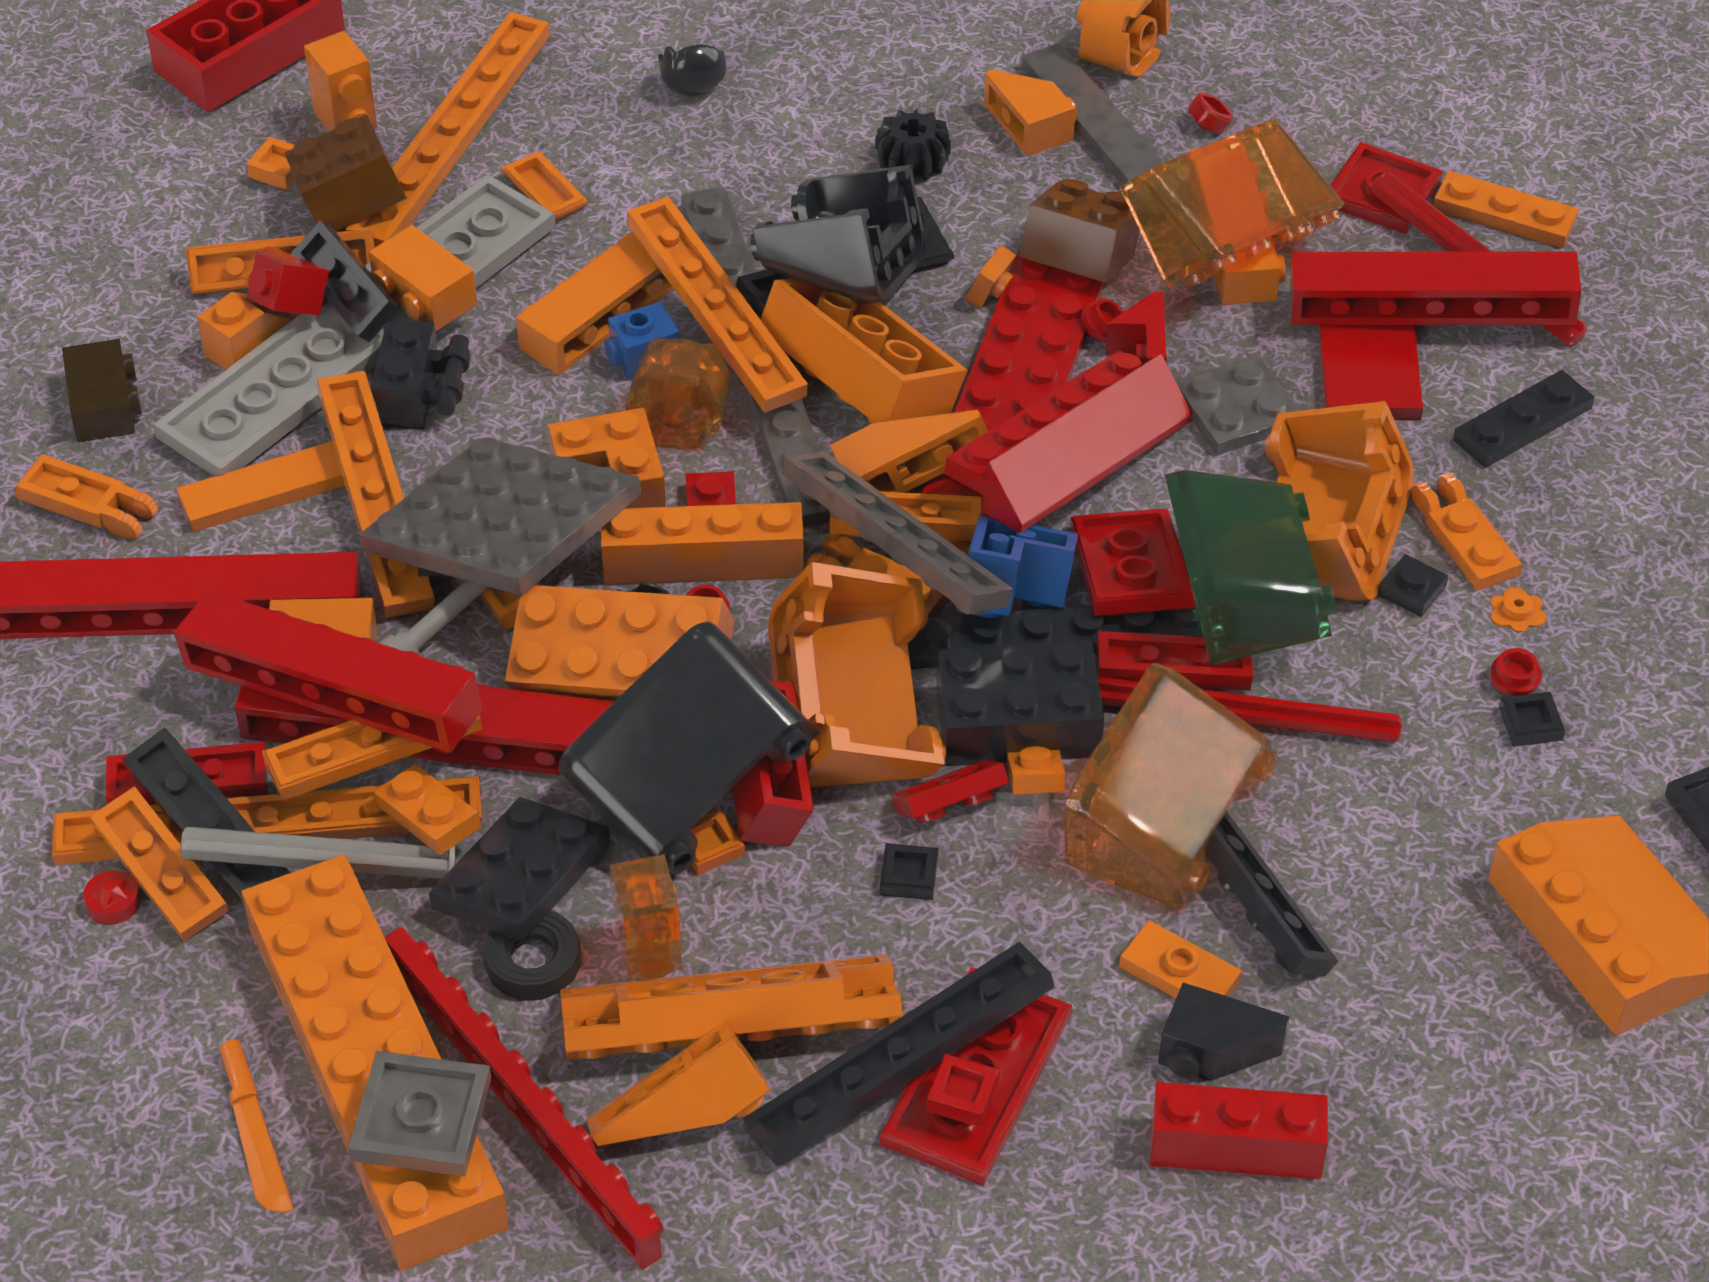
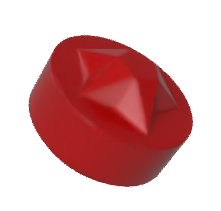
M1198 93L1188 106V110L1195 118L1196 124L1203 130H1211L1222 134L1233 121L1231 110L1221 100L1209 93Z
M109 870L97 874L88 881L83 892L89 916L96 922L106 925L127 921L138 911L141 903L136 880L130 874L119 870Z

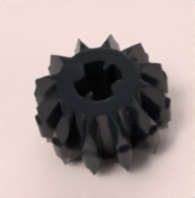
M917 108L913 113H905L898 109L896 117H884L883 124L877 129L875 149L877 150L880 168L911 165L913 177L919 174L928 180L931 172L942 173L943 166L951 154V140H949L946 121L936 120L934 112L923 115L919 113Z

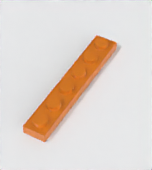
M669 196L628 210L627 225L764 413L806 397L808 383Z
M365 371L317 379L319 398L359 533L374 523L380 515L388 512L404 499ZM366 553L385 618L434 609V594L428 576L419 577L417 566Z

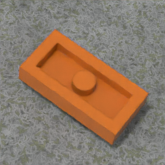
M416 763L373 791L377 806L439 856L482 828L477 810Z

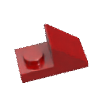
M1164 292L1151 293L1109 322L1106 355L1111 356L1120 350L1124 353L1133 354L1140 361L1147 363L1162 354L1166 362Z

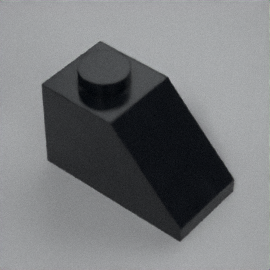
M1183 982L1161 1034L1158 1064L1168 1067L1173 1073L1181 1077L1193 1078L1197 1076L1209 1081L1216 1080L1281 1056L1285 1047L1290 1016Z

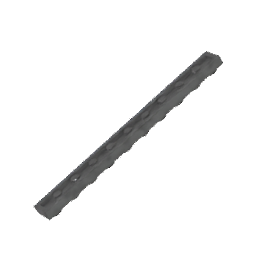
M720 187L681 194V207L687 222L733 284L736 285L738 277L756 272L726 188ZM744 385L784 502H801L803 527L830 522V510L813 497L803 494L800 491V487L782 475L787 456L821 452L802 398L764 413Z

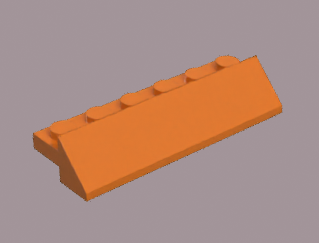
M887 954L560 989L567 1060L579 1058L596 1059L616 1054L652 1053L665 1049L689 1047L724 1021H726L739 1041H762L791 1035H817L837 1030L880 1028L890 1025L898 1017L903 1016L901 994L895 986L893 963Z

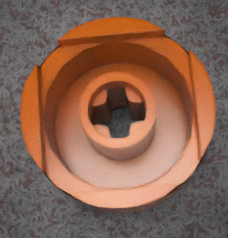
M1083 0L1078 8L1076 18L1077 23L1082 25L1078 51L1079 58L1127 75L1143 76L1157 61L1162 51L1155 48L1159 34L1165 36L1168 34L1171 17L1169 0Z

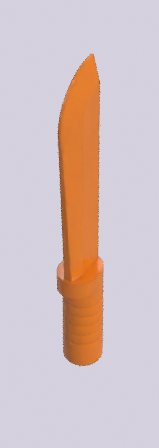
M235 1039L225 1041L220 1045L219 1051L232 1088L228 1097L234 1109L254 1195L257 1201L268 1210L274 1212L293 1211L291 1196L258 1101L259 1096L240 1041Z

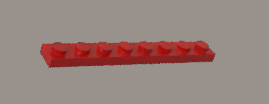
M402 926L384 936L414 999L468 1063L490 1066L491 1082L489 1088L641 1269L644 1270L662 1258L660 1234L663 1233V1226L656 1212L647 1203L639 1205L631 1196L628 1183L621 1171L612 1163L606 1166L596 1154L595 1145L587 1131L581 1125L573 1127L563 1116V1108L553 1091L546 1086L542 1089L539 1088L531 1078V1071L523 1056L515 1049L508 1051L499 1041V1033L489 1016L484 1012L477 1015L468 1004V997L459 981L453 976L446 978L438 969L437 960L429 946L422 940L416 943Z

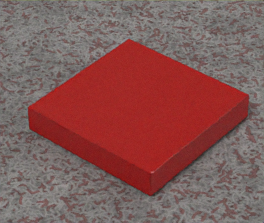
M1360 142L1324 194L1323 205L1407 234L1412 224L1373 195L1371 190L1374 180L1384 172H1390L1426 201H1429L1442 181L1443 171Z

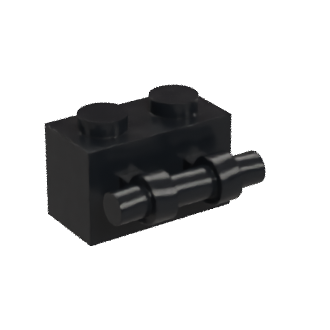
M387 320L371 385V392L382 427L424 429L429 404H435L436 411L441 415L448 416L454 413L456 404L460 403L463 397L465 385L461 380L462 374L468 370L471 354L468 350L469 340L466 336L454 335L451 337L449 346H446L444 350H437L434 323ZM436 374H443V376L435 381Z

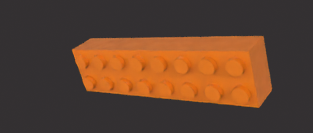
M343 854L247 888L241 892L249 929L349 1154V1143L376 1051L441 1059L353 869L346 855ZM477 1135L466 1176L352 1161L400 1271L509 1229L505 1193Z

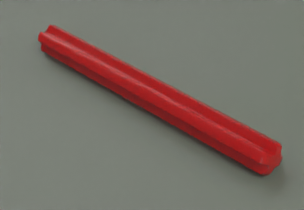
M1384 172L1374 180L1371 190L1373 195L1445 251H1491L1390 172ZM1577 318V325H1541L1570 347L1580 342L1587 330L1586 324L1579 318Z
M1108 677L1098 678L1102 705L1390 742H1397L1401 734L1402 719L1398 714Z

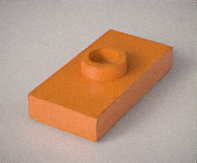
M1150 920L1147 921L1121 954L1119 968L1174 998L1177 997L1183 982L1230 997L1241 982L1243 970Z

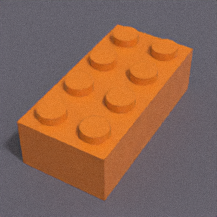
M793 278L774 280L760 319L785 354L790 355L804 366V370L808 375L820 379L834 390L836 396L841 401L853 405L868 417L870 424L951 413L968 369L882 303L866 304Z
M534 585L522 596L520 595L505 682L510 689L535 690L541 693L587 696L594 699L616 701L690 628L702 622H711L732 641L735 620L723 598Z

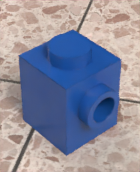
M661 302L608 318L609 338L604 340L606 355L613 367L618 365L621 367L628 381L681 364L679 330Z

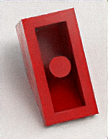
M267 246L255 255L253 270L249 275V289L246 299L273 311L320 316L329 269L278 248Z

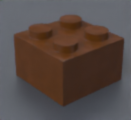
M367 114L359 118L346 119L340 122L335 129L316 138H305L299 141L293 149L284 152L300 194L315 223L317 224L321 220L331 226L335 232L407 199Z
M1064 179L1058 181L1029 205L1019 257L1106 283L1133 258L1145 205L1132 202V198L1124 193L1106 192L1104 194L1088 189V184L1079 180Z

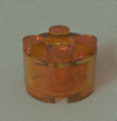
M657 338L648 344L647 349L638 361L626 399L625 409L632 410L644 407L655 446L693 450L700 447L703 440L710 436L713 438L718 433L731 389V376L727 365L723 361L722 351L713 344H700L686 339L666 340Z

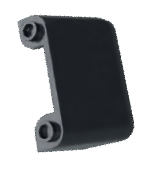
M911 165L806 179L798 187L797 194L791 198V210L795 221L778 224L772 221L760 222L752 229L753 233L750 239L751 252L754 259L760 261L767 270L866 304L886 301L921 263L925 254V235Z
M702 622L685 632L565 750L559 761V771L660 877L667 881L675 874L686 870L695 859L698 840L690 829L766 755L777 763L787 760L794 761L805 754L810 747L811 741L821 732L715 624Z

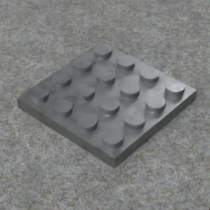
M481 437L451 462L442 466L436 474L422 485L413 489L407 497L388 512L380 515L374 523L359 534L362 551L522 596L641 495L639 476L619 472L610 467H599L576 461L574 458L559 457L537 451L534 448L520 447L500 442L495 438Z

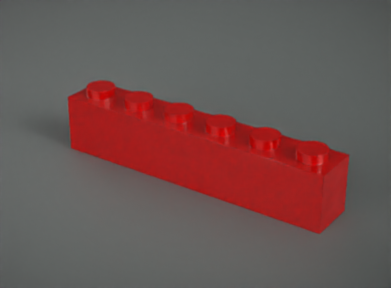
M1577 251L1292 252L1290 273L1291 325H1577L1582 291Z
M207 591L174 631L186 669L349 721L354 720L362 723V725L449 753L453 751L483 710L474 672L467 671L457 665H448L422 657L412 651H402L377 643L370 638H360L334 630L325 624H315L292 617L279 610L273 611L250 604L237 597H228Z

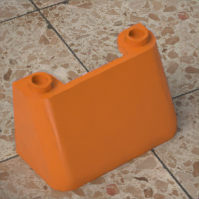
M1386 401L1278 413L1271 434H1268L1266 437L1265 451L1268 460L1274 463L1279 476L1259 530L1257 531L1255 526L1250 523L1240 524L1236 526L1233 534L1229 536L1227 540L1229 561L1236 566L1239 572L1301 589L1308 588L1309 591L1352 602L1374 599L1378 593L1379 585L1411 495V488L1414 484V469L1411 456Z
M811 562L773 603L768 621L773 681L794 684L798 710L821 732L811 741L810 747L805 752L810 788L928 778L945 765L946 744L941 738L940 732L933 726L921 725L918 727L908 643L916 636L919 630L925 627L928 620V604L924 600L921 579Z

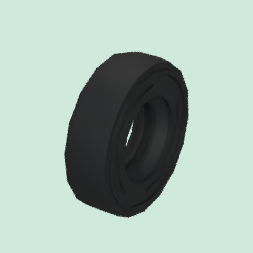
M550 910L522 942L489 930L483 944L484 969L492 984L505 995L521 1000H543L560 993V989L566 988L574 981L581 966L580 938L572 923L558 912ZM527 940L543 941L551 946L554 952L551 960L538 968L520 967L513 961L511 954L514 948Z

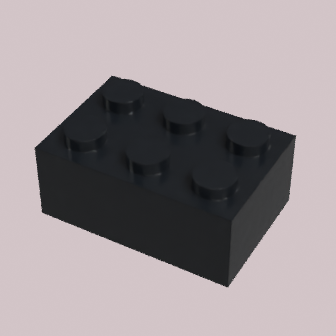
M1092 640L937 648L936 690L942 739L946 744V766L971 765L982 760L1007 763V753L1021 752L1025 748L1034 746L1045 747L1049 750H1059L1062 760L1101 757L1105 719Z

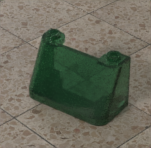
M1180 470L1165 474L1211 665L1332 636L1328 615L1336 614L1337 610L1330 583L1320 585L1302 523L1310 521L1303 491L1294 493L1292 485L1286 483L1191 470Z

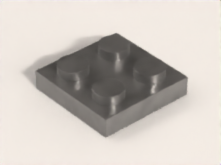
M1259 354L1175 380L1192 412V421L1216 455L1266 440L1267 435L1271 434L1278 413L1300 411Z
M376 1051L348 1147L350 1161L466 1176L491 1082L490 1066Z

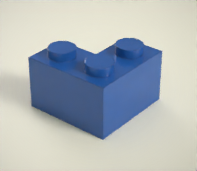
M979 514L968 556L1013 589L1008 607L987 610L977 616L995 618L1003 615L1009 617L1014 598L1024 599L1028 605L1036 608L1064 607L1078 534L1036 525L1019 533L990 516Z

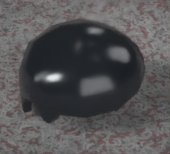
M699 44L685 47L677 52L672 47H666L664 55L658 54L661 77L666 86L676 94L697 96L709 93L721 83L726 73L724 51H719L716 47Z

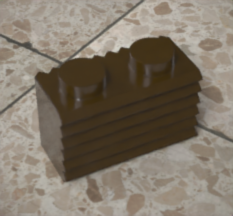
M120 338L63 347L62 352L70 413L77 442L81 443L86 440L93 441L96 438L105 439L106 437L111 438L125 434H134L133 416L142 415L137 386H128L129 382L137 381L133 354H123Z

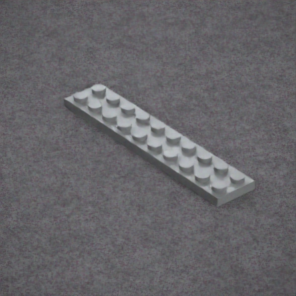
M487 174L416 228L472 268L477 288L555 228V214ZM369 262L367 265H365V267L371 273V265ZM324 296L320 316L308 314L297 316L153 424L155 436L212 476H223L227 472L243 468L322 407L318 394L317 379L360 371L367 373L376 366L385 326L369 343L356 335ZM402 307L390 319L420 322L419 320H412Z

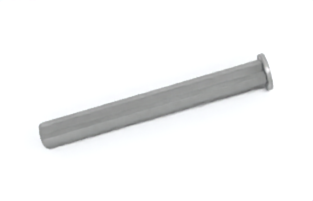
M196 827L184 828L180 850L181 857L188 860L307 868L345 854L353 872L442 879L454 867L455 846L439 856L430 847L424 845Z

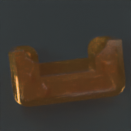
M1157 663L1151 664L1070 789L1064 812L1065 864L1105 882L1182 911L1192 892L1199 894L1206 884L1210 864L1204 862L1205 845L1242 785L1253 789L1260 781L1267 782L1271 777L1277 760V753L1271 751V740L1174 669Z

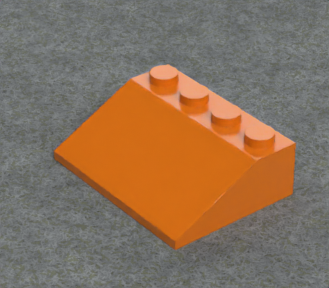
M1620 815L1540 822L1496 843L1488 877L1489 882L1615 1037L1709 992V919Z

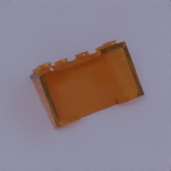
M1276 118L1155 166L1120 187L1167 288L1185 281L1188 288L1196 286L1212 278L1213 274L1237 263L1235 255L1244 252L1247 259L1272 248L1273 245L1270 240L1279 237L1282 244L1289 241L1291 243L1300 241L1317 232L1316 229L1340 219L1342 216L1338 209L1346 205Z

